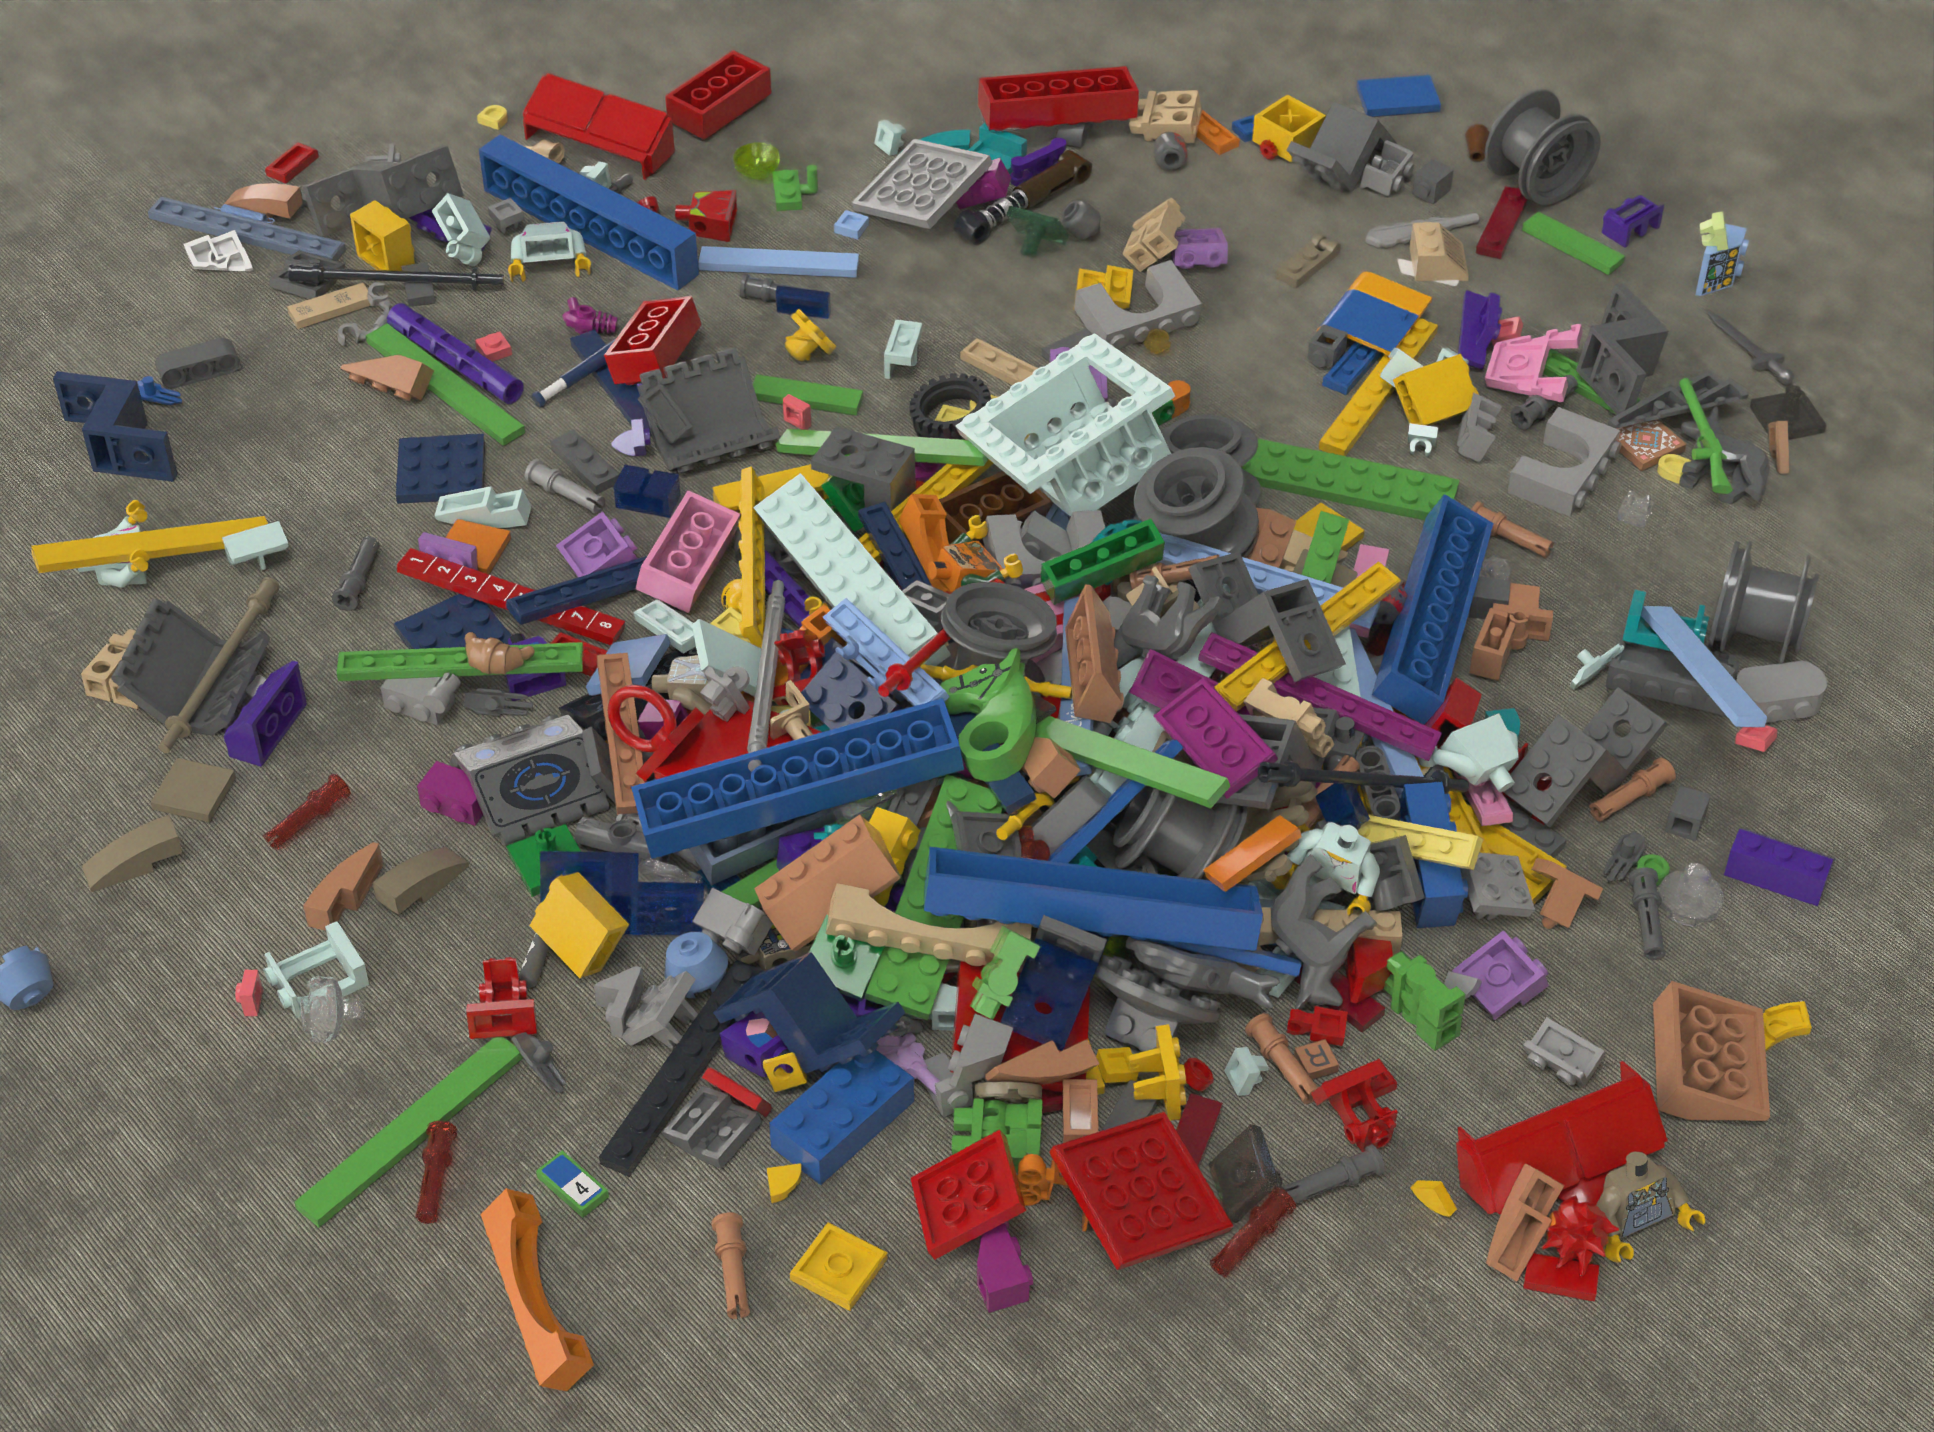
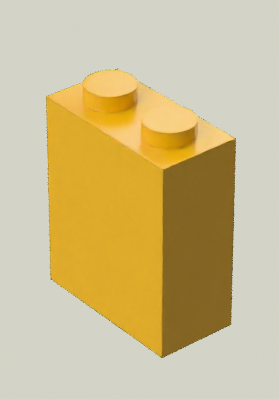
M1461 354L1403 373L1393 379L1409 424L1430 426L1464 414L1471 405L1473 393L1479 395L1470 379L1469 367Z
M579 872L566 876L560 875L551 882L549 886L550 891L545 900L537 906L535 910L536 915L529 926L579 978L601 972L629 924Z

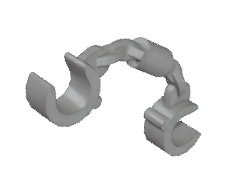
M375 282L368 288L367 298L370 305L380 306L382 309H385L383 315H380L374 323V328L365 331L359 330L356 323L341 325L338 329V341L341 345L345 346V336L343 335L345 333L353 334L356 343H358L359 340H366L367 334L387 324V316L390 311L388 294L382 296L373 294L375 292H384V283Z

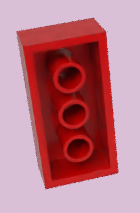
M732 50L665 95L667 116L672 118L673 124L705 140L772 93L770 68Z
M692 296L643 301L604 354L614 384H636L641 382L640 374L660 369L663 379L665 378L664 367L675 364L702 325Z

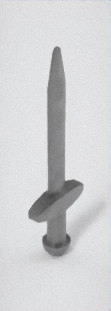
M1707 312L1717 326L1756 357L1751 362L1750 367L1752 369H1769L1779 378L1780 383L1784 385L1792 383L1794 380L1793 371L1785 369L1780 365L1784 361L1785 355L1782 353L1766 354L1726 320L1713 312Z

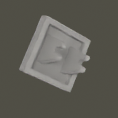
M1479 852L1474 870L1461 869L1463 878H1466L1468 883V895L1477 919H1481L1486 915L1488 920H1492L1498 914L1529 917L1535 911L1518 856Z
M684 971L675 977L672 975L668 976L657 987L655 985L650 986L641 997L643 1001L641 1007L628 1017L625 1023L628 1027L621 1038L632 1046L652 1035L669 1048H673L675 1044H678L682 1036L669 1023L671 1018L675 1016L683 1023L688 1024L690 1019L694 1020L698 1015L684 998L696 979L687 971Z

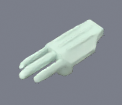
M1617 644L1602 656L1598 655L1595 658L1586 649L1581 651L1577 658L1584 666L1578 671L1570 687L1575 690L1599 674L1600 670L1612 658H1615L1624 650V646Z

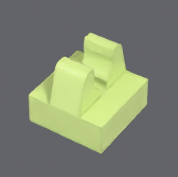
M1723 211L1712 213V219L1700 223V234L1710 233L1702 235V244L1704 246H1717V251L1728 249Z

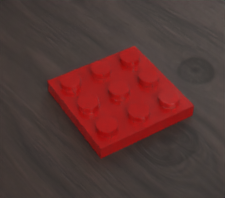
M1000 1129L910 1178L927 1251L934 1260L1026 1211L1008 1141Z

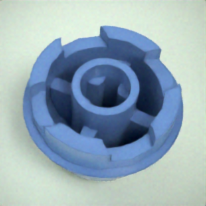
M702 932L685 933L675 938L667 948L664 976L666 979L670 975L675 977L687 971L696 980L685 997L695 998L694 993L703 992L709 988L712 992L715 991L727 974L728 957L725 951L708 935Z
M22 946L2 956L5 962L0 965V1001L10 1009L20 1010L35 1005L51 991L53 979L49 959L46 954L40 952L38 947L30 951L28 946Z

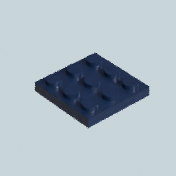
M484 434L399 438L396 482L397 504L437 502L440 496L484 488Z
M462 594L455 595L394 623L395 632L409 649L465 647V635L469 632L475 633L479 639L484 638L487 640L492 637L499 639L505 644H508V639L512 636L485 602Z

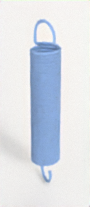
M224 204L221 208L214 207V209H220L221 212L265 223H273L275 221L272 218H267L266 214Z

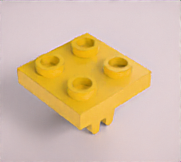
M1167 1024L1156 1026V1049L1129 1055L1128 1060L1130 1064L1128 1066L1130 1072H1158V1077L1133 1083L1134 1098L1136 1100L1163 1099L1166 1115L1172 1121L1181 1118V1105H1186L1184 1088L1186 1076L1184 1065L1179 1064L1178 1058L1181 1055L1178 1037L1172 1038L1170 1026Z

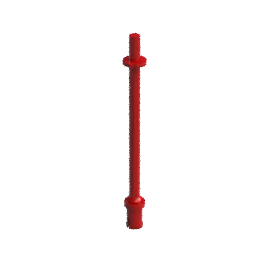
M992 579V580L990 581V582H996V583H1003V584H1005V583H1004L1002 580H1000V579H994V580ZM942 629L905 664L894 663L890 665L886 672L887 680L878 687V693L883 697H887L895 689L899 691L908 689L913 681L912 673L951 639L946 631Z

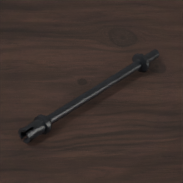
M314 263L313 265L290 264L288 270L289 281H313L314 284H320L325 279L472 284L474 291H478L479 284L504 285V274H479L478 267H473L472 273L326 269L320 263Z
M1264 761L1258 768V775H1267V777H1259L1261 782L1282 783L1286 787H1295L1299 781L1403 788L1404 784L1443 782L1445 794H1448L1449 791L1467 792L1469 789L1467 780L1450 779L1448 773L1443 770L1434 771L1431 777L1307 769L1300 768L1299 764L1295 761H1285L1284 763Z

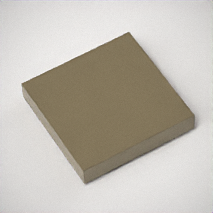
M177 758L150 802L152 810L210 822L236 779L235 771Z

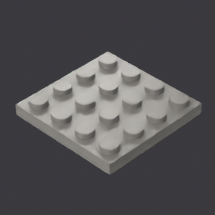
M913 139L851 204L857 212L930 229L968 191L976 180L984 174L993 162L990 155Z

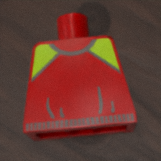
M736 190L695 192L691 205H676L675 219L689 221V229L695 232L697 237L730 242L738 212Z

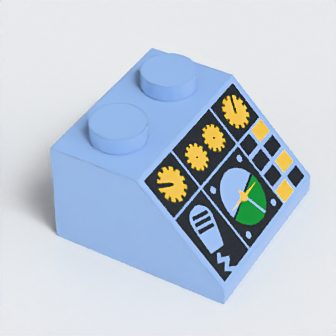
M1725 224L1728 249L1717 251V246H1706L1695 295L1703 296L1731 287L1735 276L1741 277L1745 261L1740 260V256L1746 255L1749 240L1745 239L1747 228Z

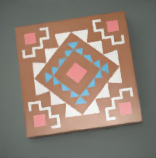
M1658 419L1616 428L1620 430L1618 442L1622 443L1620 453L1641 471L1658 464L1659 459L1664 455H1678L1685 452L1686 443Z

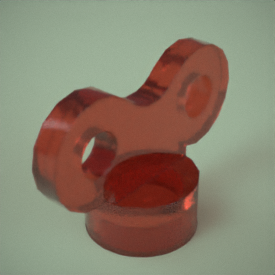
M1023 824L1022 828L1018 830L1021 857L1048 861L1050 849L1047 843L1043 840H1033L1034 831L1032 827Z

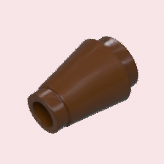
M1473 124L1465 133L1470 159L1474 162H1480L1485 158V148L1490 132L1483 124Z

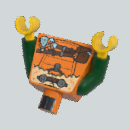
M979 515L972 516L969 519L970 531L966 534L963 532L950 545L943 546L940 549L937 562H930L927 567L929 578L931 580L940 579L951 592L964 585L990 582L992 579H1000L1005 583V578L1008 576L1017 578L1023 573V566L1017 554H1010L1004 558L1005 568L1003 569L979 541H972L974 538L982 539L988 533L987 523L984 521L981 524Z

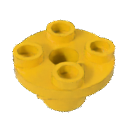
M800 309L791 316L800 326L792 336L785 338L787 340L785 348L793 358L798 361H804L805 359L809 361L811 353L818 346L828 355L837 347Z

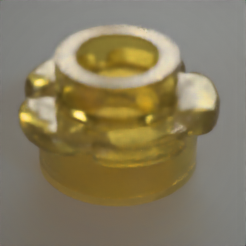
M1153 329L1149 331L1144 345L1152 353H1163L1164 350H1168L1171 347L1169 334L1162 329Z

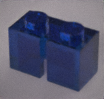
M626 464L613 486L616 508L666 518L671 517L681 496L678 474L654 470L653 474H651L647 468Z

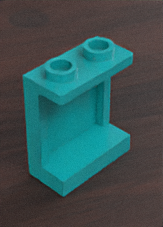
M984 123L979 127V140L968 151L990 155L991 160L1001 158L1008 173L1011 175L1013 172L1011 169V159L1016 156L1024 157L1027 155V139L1005 130H989L987 124Z
M1635 589L1622 640L1671 651L1641 616L1646 592ZM1699 605L1695 619L1684 616L1679 617L1704 644L1709 616H1704L1705 605Z

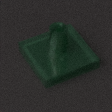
M1009 206L1006 216L1017 232L1026 234L1023 246L1020 249L1022 255L1028 257L1030 254L1031 258H1036L1041 239L1066 245L1069 234L1058 218Z

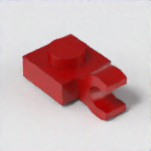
M1318 1006L1314 1007L1313 1014L1299 1009H1291L1286 1032L1292 1035H1302L1310 1032L1309 1040L1318 1042L1326 1039L1328 1044L1343 1046L1348 1012Z

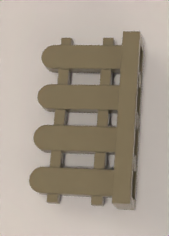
M1299 781L1295 787H1279L1278 785L1270 809L1247 806L1246 822L1236 846L1279 815L1295 826L1304 824L1309 818V813L1301 804L1312 800L1316 796V787L1312 782ZM1289 806L1288 808L1275 810V809H1277V808H1282V807ZM1299 839L1237 884L1248 885L1251 881L1261 879L1271 882L1275 881L1277 876L1286 874L1291 869L1292 862L1284 853L1295 849L1299 845Z

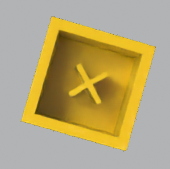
M1287 94L1254 116L1252 141L1260 145L1264 140L1270 139L1271 143L1274 142V145H1276L1277 154L1292 162L1293 157L1287 151L1291 141L1310 148L1326 115Z
M376 200L350 214L357 256L376 270L402 271L401 266L415 264V250L410 235L411 227L406 219L399 217L388 207H384Z

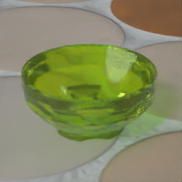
M754 142L739 147L733 154L735 169L749 179L763 180L769 177L768 175L779 166L780 154L779 150L771 144Z

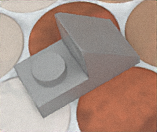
M634 966L600 981L594 986L596 1004L607 1008L606 1022H610L611 1036L622 1037L628 1027L625 1024L628 1017L636 1010L644 990L642 967Z

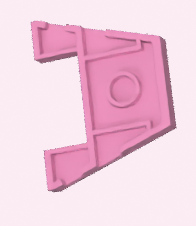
M1581 324L1571 325V330L1559 333L1557 329L1549 330L1546 332V336L1531 339V336L1527 335L1496 342L1485 376L1486 386L1529 396L1539 395L1544 399L1564 402L1568 388L1567 377L1542 378L1550 349L1579 348L1583 333Z

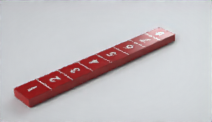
M410 548L397 563L398 573L508 610L506 608L507 599L536 591ZM583 606L538 620L608 645L615 643L625 629L624 620Z

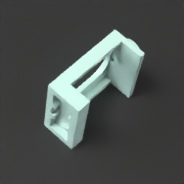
M337 921L325 926L328 937L327 941L276 963L270 952L265 953L268 967L263 970L266 979L271 987L277 985L279 989L277 994L280 1002L285 1009L290 1007L296 1018L369 985L365 964ZM335 958L338 959L349 976L304 997H297L289 985L290 980Z

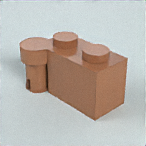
M1492 608L1489 609L1473 647L1469 673L1499 681L1511 649H1522L1527 644L1528 631L1526 627L1529 615L1526 611L1521 609L1511 611L1509 625L1506 627L1508 613Z

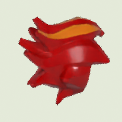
M1575 1195L1563 1201L1558 1210L1550 1214L1549 1218L1552 1221L1545 1231L1547 1242L1542 1246V1249L1556 1248L1560 1254L1556 1264L1557 1268L1564 1266L1573 1258L1578 1260L1579 1274L1584 1276L1594 1253L1606 1257L1604 1247L1609 1243V1234L1619 1231V1228L1611 1224L1606 1214L1598 1206L1588 1202L1578 1203V1198Z

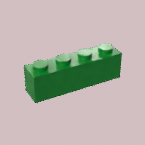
M1150 518L1042 563L1041 582L1052 603L1055 605L1081 594L1085 584L1091 585L1094 589L1163 560L1165 542Z

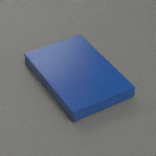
M1430 75L1357 80L1356 88L1365 114L1371 117L1440 112L1441 103Z

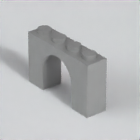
M1172 260L1147 269L1145 287L1158 305L1153 311L1131 313L1119 308L1112 301L1101 283L1076 290L1074 310L1088 331L1092 334L1095 333L1119 350L1125 346L1143 342L1149 338L1167 334L1173 330L1199 322L1202 303Z
M1558 407L1546 423L1543 444L1575 456L1582 464L1570 468H1559L1523 455L1511 471L1508 493L1571 517L1577 507L1581 508L1583 506L1587 492L1595 489L1599 475L1606 473L1610 459H1615L1618 456L1622 443L1618 442L1620 430Z
M1101 510L1072 512L1066 528L1072 551L1090 544L1105 528ZM1016 514L987 516L985 521L988 533L983 538L985 549L1003 569L1005 568L1004 558L1010 554H1017L1023 566L1022 575L1017 578L1008 576L1005 578V584L1022 589L1042 584L1041 564L1045 561L1037 559L1024 547Z

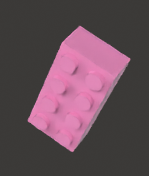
M688 490L643 562L635 589L689 613L734 538L741 514Z

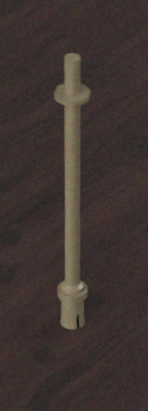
M270 577L263 578L256 592L249 595L246 600L247 611L179 715H173L166 719L165 726L168 732L158 746L161 752L169 753L179 737L184 738L191 734L192 728L188 722L259 614H266L270 609V602L280 589V585L275 579Z

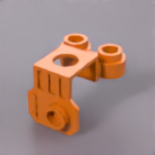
M1028 1154L1018 1164L1017 1178L1025 1206L1035 1205L1041 1199L1049 1200L1053 1184L1067 1185L1063 1176L1060 1175L1054 1160L1051 1161L1050 1168H1046L1042 1157L1036 1154ZM1083 1212L1082 1231H1086L1089 1221Z

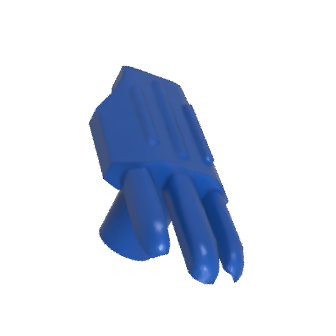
M146 376L142 380L137 381L142 400L165 405L182 402V399L176 398L181 396L179 392L162 388L161 384L154 383L151 376Z

